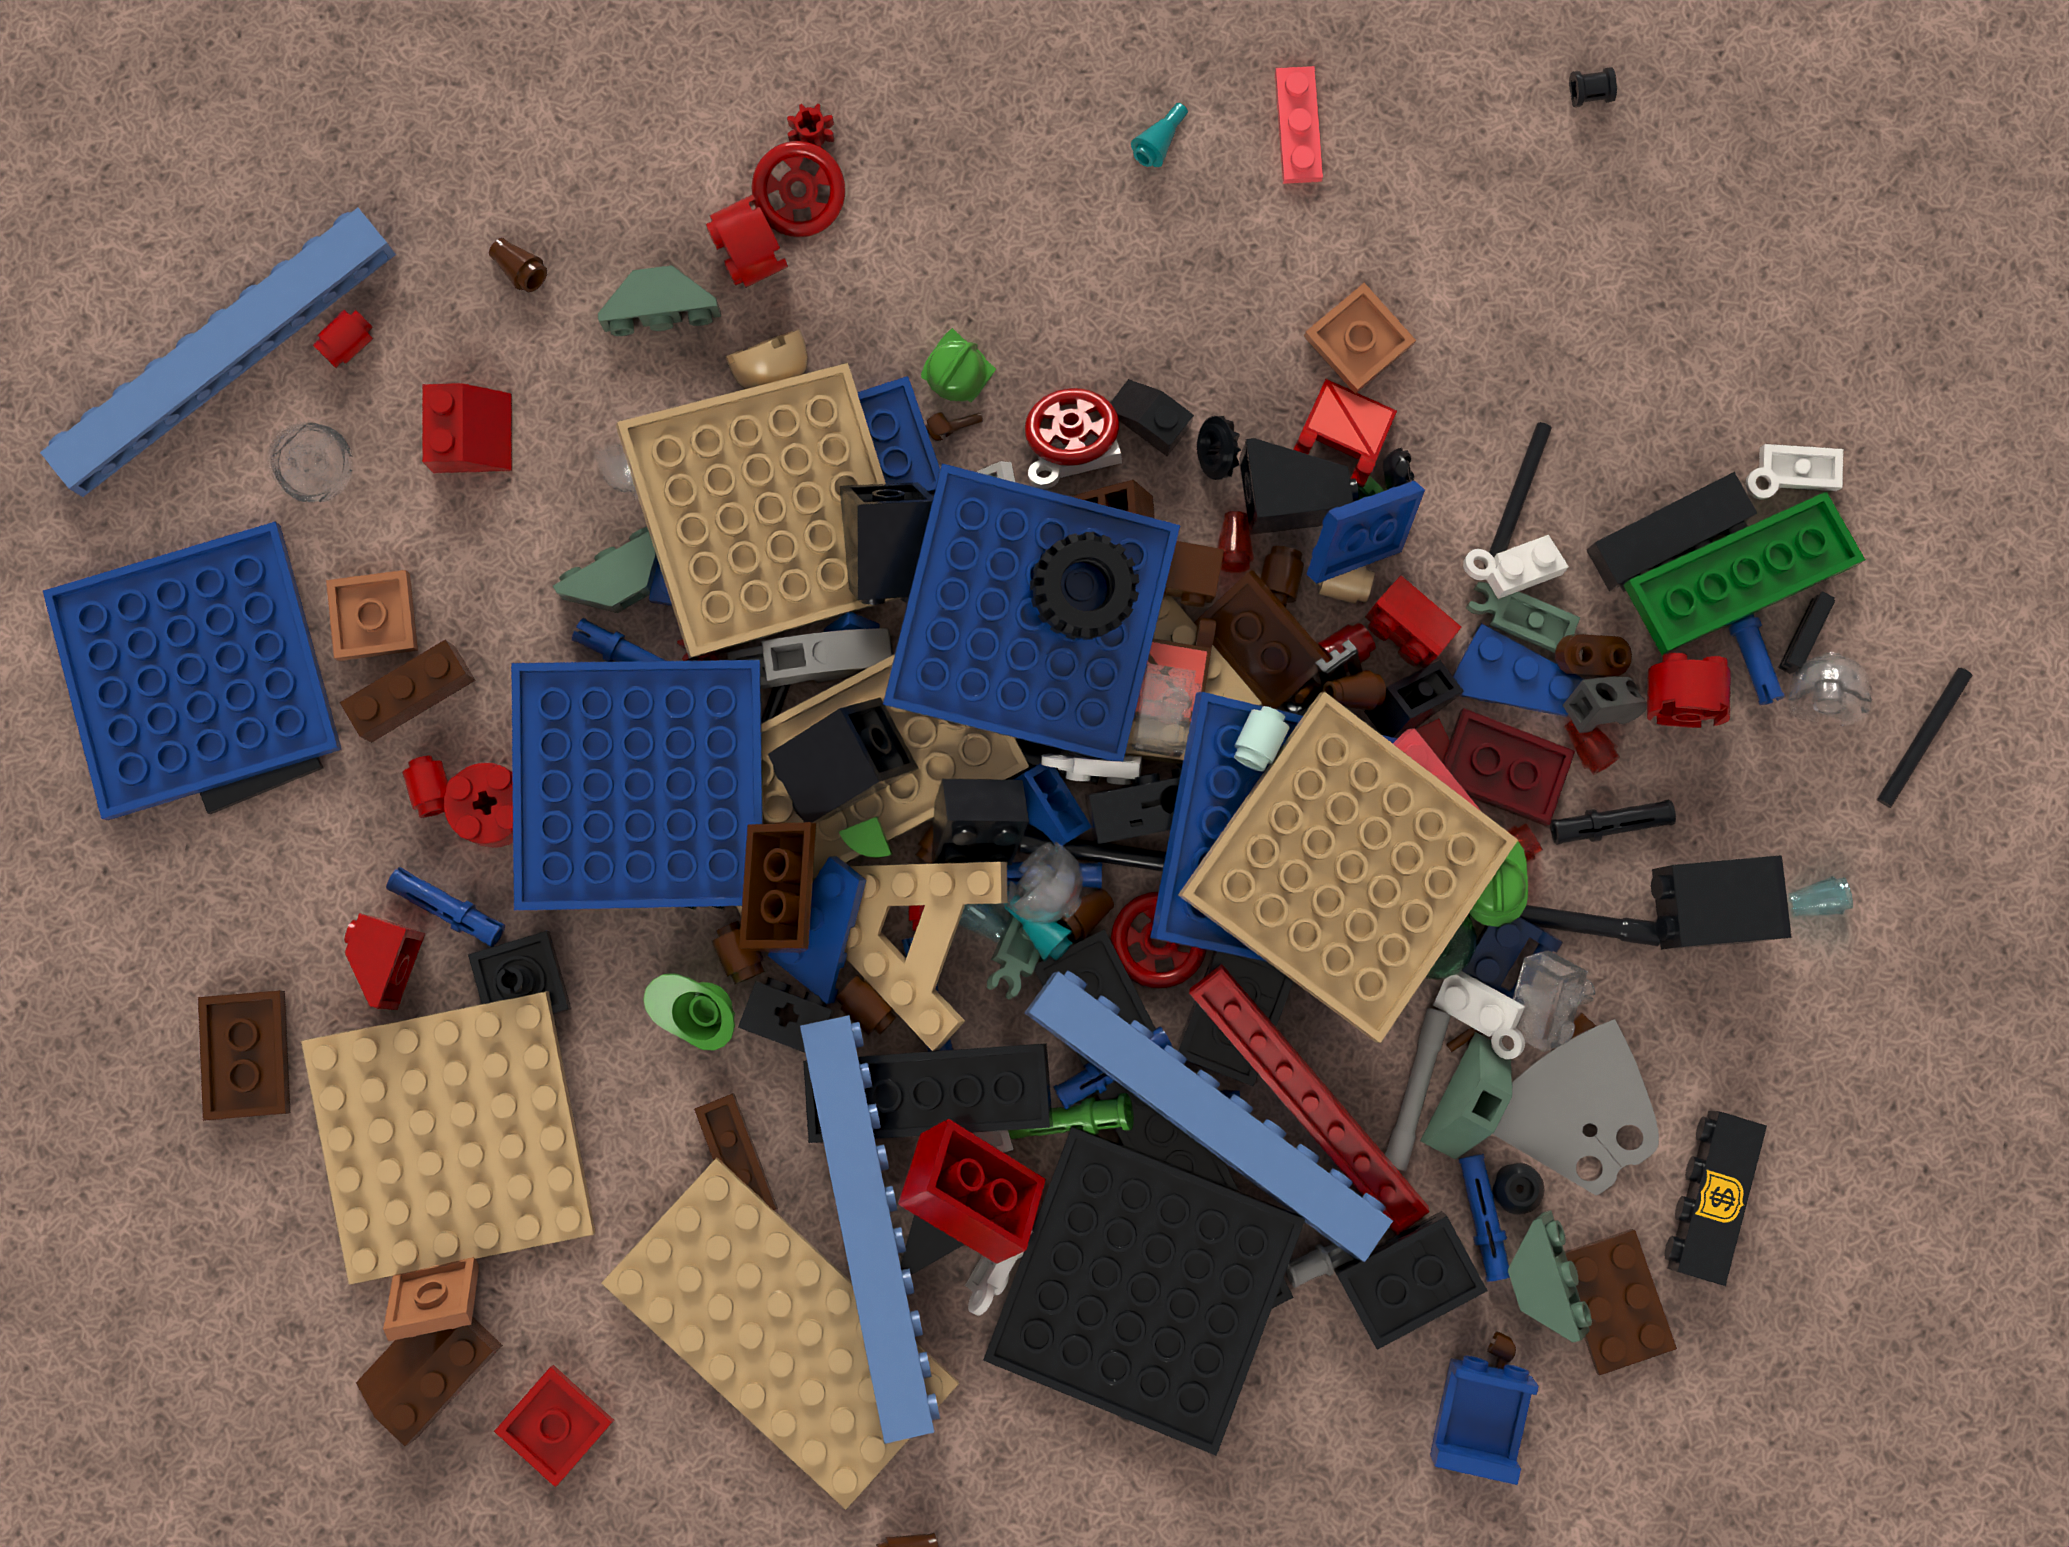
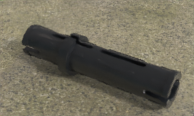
M1668 799L1662 802L1604 812H1597L1595 809L1586 810L1585 815L1558 820L1552 819L1550 829L1552 839L1556 845L1584 839L1596 842L1601 841L1602 836L1664 825H1674L1676 813L1672 801Z

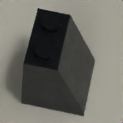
M1256 438L1246 439L1239 457L1250 535L1323 526V519L1329 510L1358 501L1357 481L1355 478L1350 479L1348 466Z
M918 482L840 486L849 590L857 600H861L862 603L868 605L883 604L885 599L900 598V600L908 602L933 496Z
M881 697L839 708L768 754L773 764L775 775L784 784L793 801V808L796 814L802 818L803 822L818 823L826 820L919 769L886 706L882 705Z
M1782 855L1678 864L1652 869L1651 893L1655 898L1657 912L1655 931L1660 939L1661 950L1743 944L1792 938Z

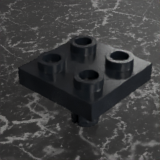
M549 931L468 954L481 1004L549 991L553 1015L571 1010Z

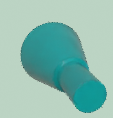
M1176 103L1164 119L1159 120L1131 141L1133 156L1141 165L1151 167L1152 165L1154 167L1162 166L1176 128L1188 113L1187 108L1183 104Z
M1017 896L1012 897L1004 908L1023 924V929L1044 962L1050 957L1057 961L1073 944L1068 939L1072 933L1071 930L1037 912L1034 913Z

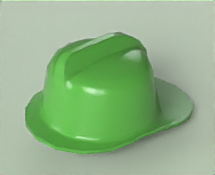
M952 328L943 336L926 360L921 372V378L926 380L931 389L942 398L950 401L972 402L980 394L996 368L985 359L984 355L977 349L978 345L976 343L967 342Z
M1518 841L1469 912L1472 918L1483 925L1498 927L1505 923H1511L1520 917L1526 907L1528 898L1527 862L1524 849Z
M663 974L654 978L646 987L643 998L645 1010L652 1021L664 1030L702 1050H717L724 1047L732 1038L735 1028V1012L733 1011L732 1001L728 993L720 986L709 982L698 983L689 977L679 974Z

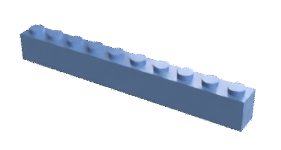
M359 208L342 214L335 220L332 228L321 236L309 239L303 245L302 251L290 260L278 263L272 269L270 275L258 285H251L243 290L239 299L227 309H221L213 313L209 317L207 324L201 329L182 337L177 342L176 348L166 356L151 361L145 367L144 373L132 382H127L117 387L109 400L99 407H93L82 415L80 422L74 427L55 435L49 441V446L40 452L41 455L70 490L84 497L396 255L395 252Z
M1068 970L1064 975L1059 971L1051 975L1024 1012L1027 1016L1289 1211L1304 1217L1305 1223L1352 1258L1363 1262L1367 1260L1393 1222V1220L1383 1214L1386 1207L1380 1201L1367 1193L1363 1197L1359 1196L1350 1189L1353 1182L1333 1168L1328 1173L1316 1164L1320 1157L1304 1145L1299 1144L1297 1148L1293 1147L1283 1139L1287 1133L1278 1125L1268 1119L1261 1123L1250 1114L1253 1111V1107L1234 1094L1229 1099L1218 1091L1217 1088L1220 1086V1083L1203 1070H1199L1197 1074L1184 1065L1187 1058L1176 1049L1166 1045L1163 1050L1151 1041L1154 1034L1145 1026L1135 1020L1130 1025L1120 1018L1118 1013L1121 1009L1102 995L1096 1000L1085 992L1084 989L1087 987V984L1078 976Z
M848 1015L801 1025L800 1028L884 1444L934 1433L932 1420L940 1419L935 1393L929 1395L926 1393L924 1378L932 1377L927 1352L918 1353L915 1337L923 1335L918 1310L911 1312L909 1310L907 1295L914 1294L910 1268L901 1270L898 1254L906 1252L901 1227L894 1229L892 1227L890 1212L897 1211L898 1209L893 1186L884 1187L881 1171L888 1170L889 1165L885 1146H876L873 1130L879 1129L881 1126L876 1103L867 1104L865 1089L872 1087L868 1063L859 1064L856 1048L864 1046L860 1023H851L850 1016Z

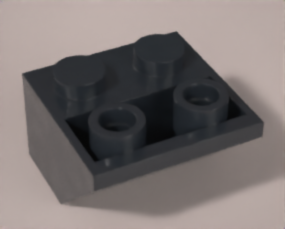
M942 779L934 803L932 864L1007 862V865H1012L1029 822L1023 780Z

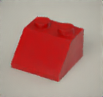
M464 383L422 384V462L432 473L512 471V394Z
M359 913L357 920H352L346 930L344 942L348 945L345 955L369 1006L377 1009L398 1010L426 933L382 918Z

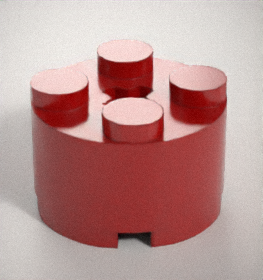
M753 195L709 215L711 222L705 224L716 249L719 250L724 247L729 256L728 259L724 260V263L734 285L743 283L745 288L788 268L785 258L777 261L774 252L778 251L780 246L761 208L758 207L754 210L751 208L756 205Z
M1668 653L1662 656L1661 663L1655 664L1648 669V720L1657 716L1656 724L1687 728H1701L1702 720L1714 719L1713 726L1724 724L1730 720L1731 670L1728 667L1727 658L1710 656L1703 658V660H1687L1688 656L1686 654Z
M477 763L464 768L448 781L444 797L445 816L451 828L460 837L490 848L503 847L513 843V775L511 770L495 763ZM489 797L497 801V804L491 806V813L482 809L483 806L488 804L487 798Z

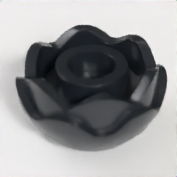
M1403 448L1395 449L1383 460L1384 479L1387 490L1414 481V473L1410 468L1411 454L1408 453V450L1403 451Z
M1525 1163L1510 1164L1502 1167L1497 1173L1492 1188L1495 1200L1506 1212L1515 1215L1526 1214L1536 1209L1540 1205L1545 1191L1544 1182L1540 1174L1532 1166ZM1518 1185H1521L1523 1187V1190L1520 1193L1516 1191V1187Z

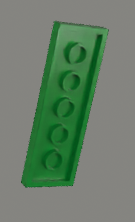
M1826 491L1632 578L1623 586L1661 655H1664L1858 566L1866 559Z

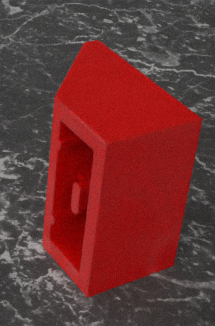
M1401 575L1365 616L1370 622L1367 625L1369 630L1383 641H1386L1388 638L1400 647L1398 651L1400 657L1413 667H1417L1418 664L1423 668L1427 667L1439 656L1462 628Z

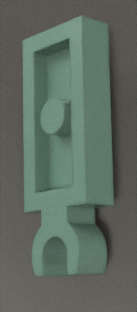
M1478 582L1474 587L1475 591L1484 594L1486 598L1485 604L1470 601L1466 606V609L1473 614L1480 615L1486 612L1492 614L1489 626L1555 653L1556 647L1563 637L1575 633L1581 618L1519 591L1498 599L1490 585L1485 582Z
M1029 886L1022 888L1018 896L1034 913L1037 912L1054 921L1053 918L1058 914V909L1062 905ZM1010 914L991 960L1001 964V967L992 973L987 980V988L990 990L997 987L1000 979L1006 980L1009 989L1005 998L1009 1000L1020 992L1021 979L1019 975L1026 978L1031 976L1040 957L1039 952L1023 929V924L1012 914Z

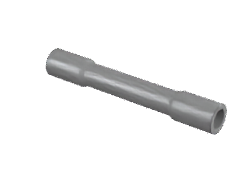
M1427 1008L1418 1039L1416 1057L1397 1123L1391 1132L1385 1156L1398 1170L1405 1172L1416 1139L1415 1131L1436 1058L1442 1048L1451 1017L1446 1012Z

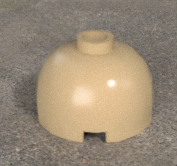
M800 329L749 347L747 350L743 351L741 349L725 356L735 380L744 389L803 375L807 369L808 362L806 344Z

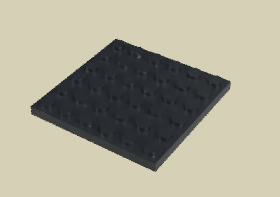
M1072 1126L983 1361L1217 1456L1305 1218Z

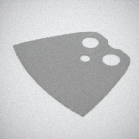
M1615 1019L1598 1025L1565 1042L1518 1076L1512 1082V1098L1493 1135L1596 1196L1615 1183L1619 1170L1626 1165L1642 1163L1657 1150L1659 1145L1657 1121L1646 1087L1633 1054ZM1588 1123L1594 1124L1597 1127V1134L1593 1137H1587L1583 1134V1127ZM1625 1125L1637 1126L1643 1133L1642 1144L1634 1150L1623 1149L1617 1142V1132ZM1585 1156L1596 1157L1602 1164V1174L1593 1181L1583 1180L1576 1172L1577 1162Z

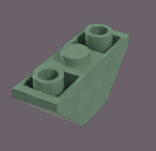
M670 265L632 270L599 311L598 320L604 332L610 331L611 335L627 336L634 333L633 318L639 317L643 327L650 326V329L653 331H665L673 328V323L682 322V311H688L690 325L703 326L713 322L712 315L713 318L721 317V310L717 299Z
M648 527L634 532L629 537L630 542L618 549L609 547L601 551L594 557L595 562L583 569L574 567L563 573L559 577L560 582L553 585L556 593L563 600L614 613H619L650 595L658 559Z
M1475 1032L1420 1140L1455 1160L1495 1132L1512 1098L1511 1059L1499 1057L1494 1052L1490 1039Z
M1547 1211L1533 1220L1508 1268V1273L1520 1311L1571 1342L1581 1341L1590 1332L1589 1326L1592 1325L1591 1313L1586 1302L1580 1301L1576 1288L1579 1283L1578 1273L1574 1263L1567 1260L1563 1245L1566 1243L1563 1227L1558 1220H1554L1552 1211Z

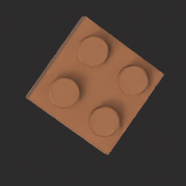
M1365 283L1360 285L1304 334L1305 339L1355 394L1416 342V339Z
M407 570L326 580L334 659L343 661L418 651L410 573Z
M472 1257L394 1275L392 1277L383 1327L388 1341L471 1325L479 1272L477 1259Z

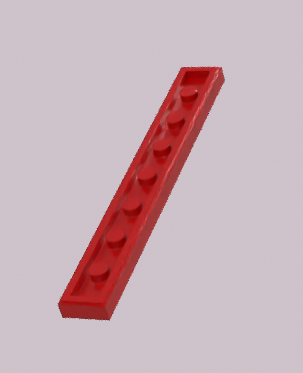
M1222 964L1189 989V994L1346 1177L1353 1182L1358 1191L1363 1196L1365 1193L1371 1195L1386 1207L1383 1214L1393 1220L1389 1227L1396 1235L1430 1212L1426 1202Z

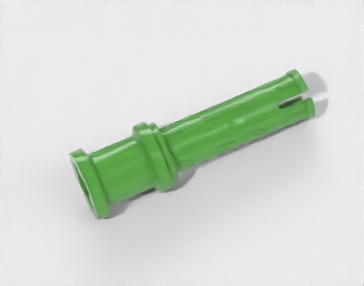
M1121 1093L1115 1099L1099 1101L1090 1097L1083 1100L1080 1105L1069 1106L1070 1108L1068 1109L1064 1107L1052 1108L1053 1127L1008 1130V1133L1013 1140L1029 1136L1069 1132L1072 1126L1093 1135L1098 1134L1103 1129L1122 1127L1124 1131H1129L1133 1129L1134 1124L1133 1107L1127 1093Z

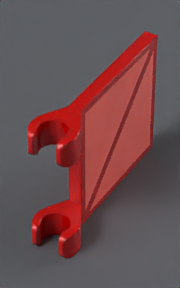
M1325 379L1293 450L1309 455L1316 440L1359 459L1350 479L1355 478L1357 485L1364 487L1369 475L1373 471L1397 410L1359 393L1355 394L1352 390Z

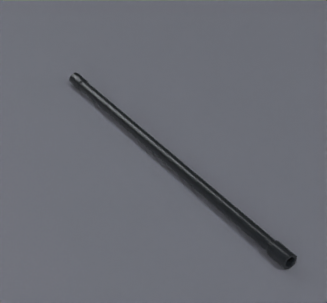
M1026 829L1019 852L1053 858L1060 856L1162 872L1166 856L1164 851L1110 843L1098 844L1094 841L1076 838L1057 849L1050 838L1042 831ZM1526 905L1520 915L1521 918L1537 927L1617 938L1624 942L1659 946L1660 939L1655 931L1656 922L1633 918L1620 919Z

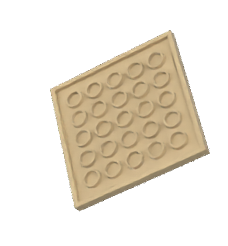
M848 363L617 422L616 429L689 659L844 615L847 612L875 606L864 604L861 600H857L849 590L840 486L886 484ZM899 598L885 599V602H889Z
M1321 692L1178 896L1374 1042L1381 1043L1518 839L1326 692Z
M549 991L301 1041L349 1285L474 1257V1259L595 1234L588 1188Z

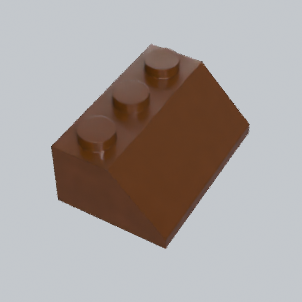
M816 823L747 825L739 948L771 953H803L808 950Z
M472 1316L471 1325L395 1340L356 1384L374 1418L401 1444L407 1446L423 1433L503 1345Z

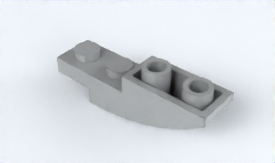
M888 628L842 630L761 641L762 646L727 652L728 660H760L761 689L815 680L819 683L852 677L893 655L890 630Z

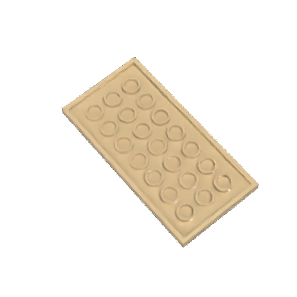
M895 654L761 724L763 824L803 822L802 818L796 814L792 804L793 801L784 784L775 775L773 764L768 754L839 708L879 697L883 701ZM886 706L919 769L834 816L816 823L813 880H815L829 857L837 856L843 862L848 863L861 856V854L852 850L843 841L839 831L877 816L887 840L890 841L934 818V803L942 779L1007 780L1030 768L1016 738ZM736 906L741 915L742 906Z
M718 1158L707 1167L602 1281L601 1284L845 1510L910 1439L884 1444L852 1282ZM916 1342L918 1353L927 1352ZM927 1352L932 1377L924 1378L927 1395L935 1393L939 1407L957 1387L959 1381Z

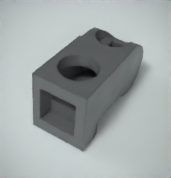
M1616 676L1582 680L1565 701L1563 707L1579 733L1592 732L1598 724L1612 722L1619 724L1629 723L1646 711L1647 702L1640 695L1636 684L1630 677Z

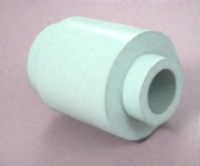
M1263 706L1261 711L1251 710L1235 743L1237 751L1234 758L1249 768L1262 772L1265 771L1267 764L1273 763L1289 730V726L1283 722L1285 716L1281 712L1267 706Z

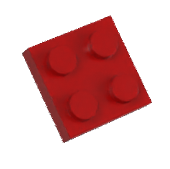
M552 1365L494 1432L556 1488L614 1422V1419L558 1368Z

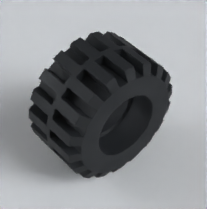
M1085 532L1081 535L1075 533L1057 541L1042 554L1032 572L1034 576L1030 581V590H1033L1031 601L1033 608L1037 607L1040 613L1038 615L1043 623L1047 622L1051 626L1050 630L1056 634L1062 633L1066 635L1065 638L1088 640L1115 630L1122 625L1125 618L1130 616L1134 610L1132 605L1137 601L1139 592H1136L1139 575H1134L1132 567L1135 566L1132 557L1128 559L1123 552L1126 549L1120 543L1114 545L1110 542L1112 538L1105 535L1101 537L1094 536V532ZM1084 562L1091 564L1105 578L1107 585L1105 600L1094 610H1078L1071 606L1064 598L1061 589L1062 575L1069 566L1075 563Z

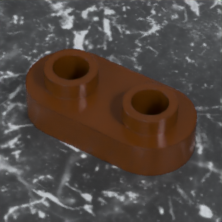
M1571 634L1559 641L1555 651V658L1559 668L1567 674L1619 676L1628 670L1632 660V651L1628 642L1618 636ZM1581 648H1582V650H1583V654H1582L1583 659H1582V660L1580 659V656H1579V653H1580ZM1614 651L1617 655L1616 661H1614L1613 658Z

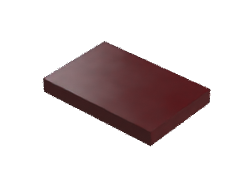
M1463 708L1460 710L1442 763L1470 798L1544 826H1549L1575 751Z

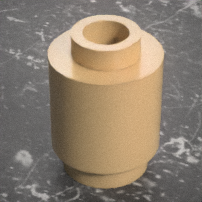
M1366 566L1318 584L1313 581V584L1320 586L1318 593L1320 595L1356 604L1357 600L1366 603L1371 592L1375 572L1366 570Z

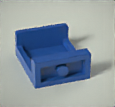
M1464 1356L1463 1361L1451 1358L1430 1457L1435 1467L1518 1485L1521 1468L1517 1463V1457L1531 1395H1537L1538 1384L1529 1375L1528 1370L1518 1366L1505 1365L1503 1370L1489 1367V1363L1486 1360L1474 1356Z

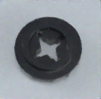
M1211 416L1206 419L1200 428L1197 439V456L1205 475L1213 480L1232 477L1233 468L1239 466L1237 454L1241 449L1238 447L1237 441L1240 434L1234 432V422L1226 420L1224 416Z

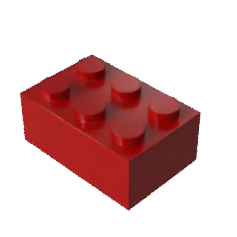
M947 1119L920 1134L898 1205L998 1264L1026 1251L1046 1179L957 1123Z

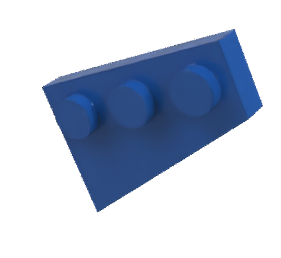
M1482 623L1479 625L1452 675L1464 690L1460 695L1461 697L1567 717L1568 713L1564 709L1563 704L1581 681L1585 680L1578 675L1563 672L1558 664Z
M831 856L827 859L812 883L808 950L803 953L770 952L768 954V957L811 992L818 995L826 1004L835 1003L838 989L835 988L840 968H844L847 953L844 951L850 928L855 927L866 884L864 877L837 856Z

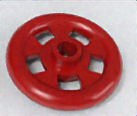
M790 141L777 145L761 158L753 174L751 189L756 201L755 208L760 207L769 226L781 234L791 237H808L818 234L828 228L842 210L845 200L843 173L836 160L818 145L805 141ZM804 158L810 159L820 166L815 176L800 169ZM784 161L791 168V171L787 172L781 181H778L771 172L780 162ZM797 181L804 183L806 186V193L802 197L794 196L791 191L792 185ZM819 184L830 186L827 204L816 202ZM779 190L780 197L786 205L775 211L769 201L768 194ZM810 207L812 219L795 221L794 209Z
M1080 388L1058 390L1043 397L1032 407L1025 422V436L1031 449L1042 459L1064 466L1082 465L1101 457L1112 447L1119 431V418L1113 405L1100 394ZM1077 404L1078 407L1077 409L1060 411V406ZM1097 411L1102 419L1092 423L1088 413ZM1044 418L1053 419L1052 429L1040 428ZM1090 433L1098 438L1088 446L1083 444ZM1054 439H1058L1066 448L1059 449L1051 444Z
M1149 892L1132 899L1121 909L1113 924L1111 942L1130 979L1150 988H1170L1185 982L1195 974L1201 966L1207 950L1191 946L1189 953L1180 952L1177 950L1179 944L1167 942L1162 948L1155 947L1150 937L1159 892ZM1143 912L1151 922L1147 923L1141 932L1138 933L1131 926V923ZM1136 942H1139L1141 950L1146 955V958L1138 963L1132 958L1128 949L1129 946ZM1171 957L1174 969L1167 972H1157L1155 960H1165Z

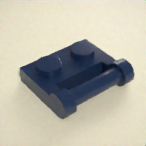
M1518 917L1511 923H1505L1498 927L1485 925L1459 970L1526 1006L1528 1002L1525 999L1552 952L1557 953L1563 941L1521 917ZM1530 937L1539 944L1514 986L1509 990L1501 984Z

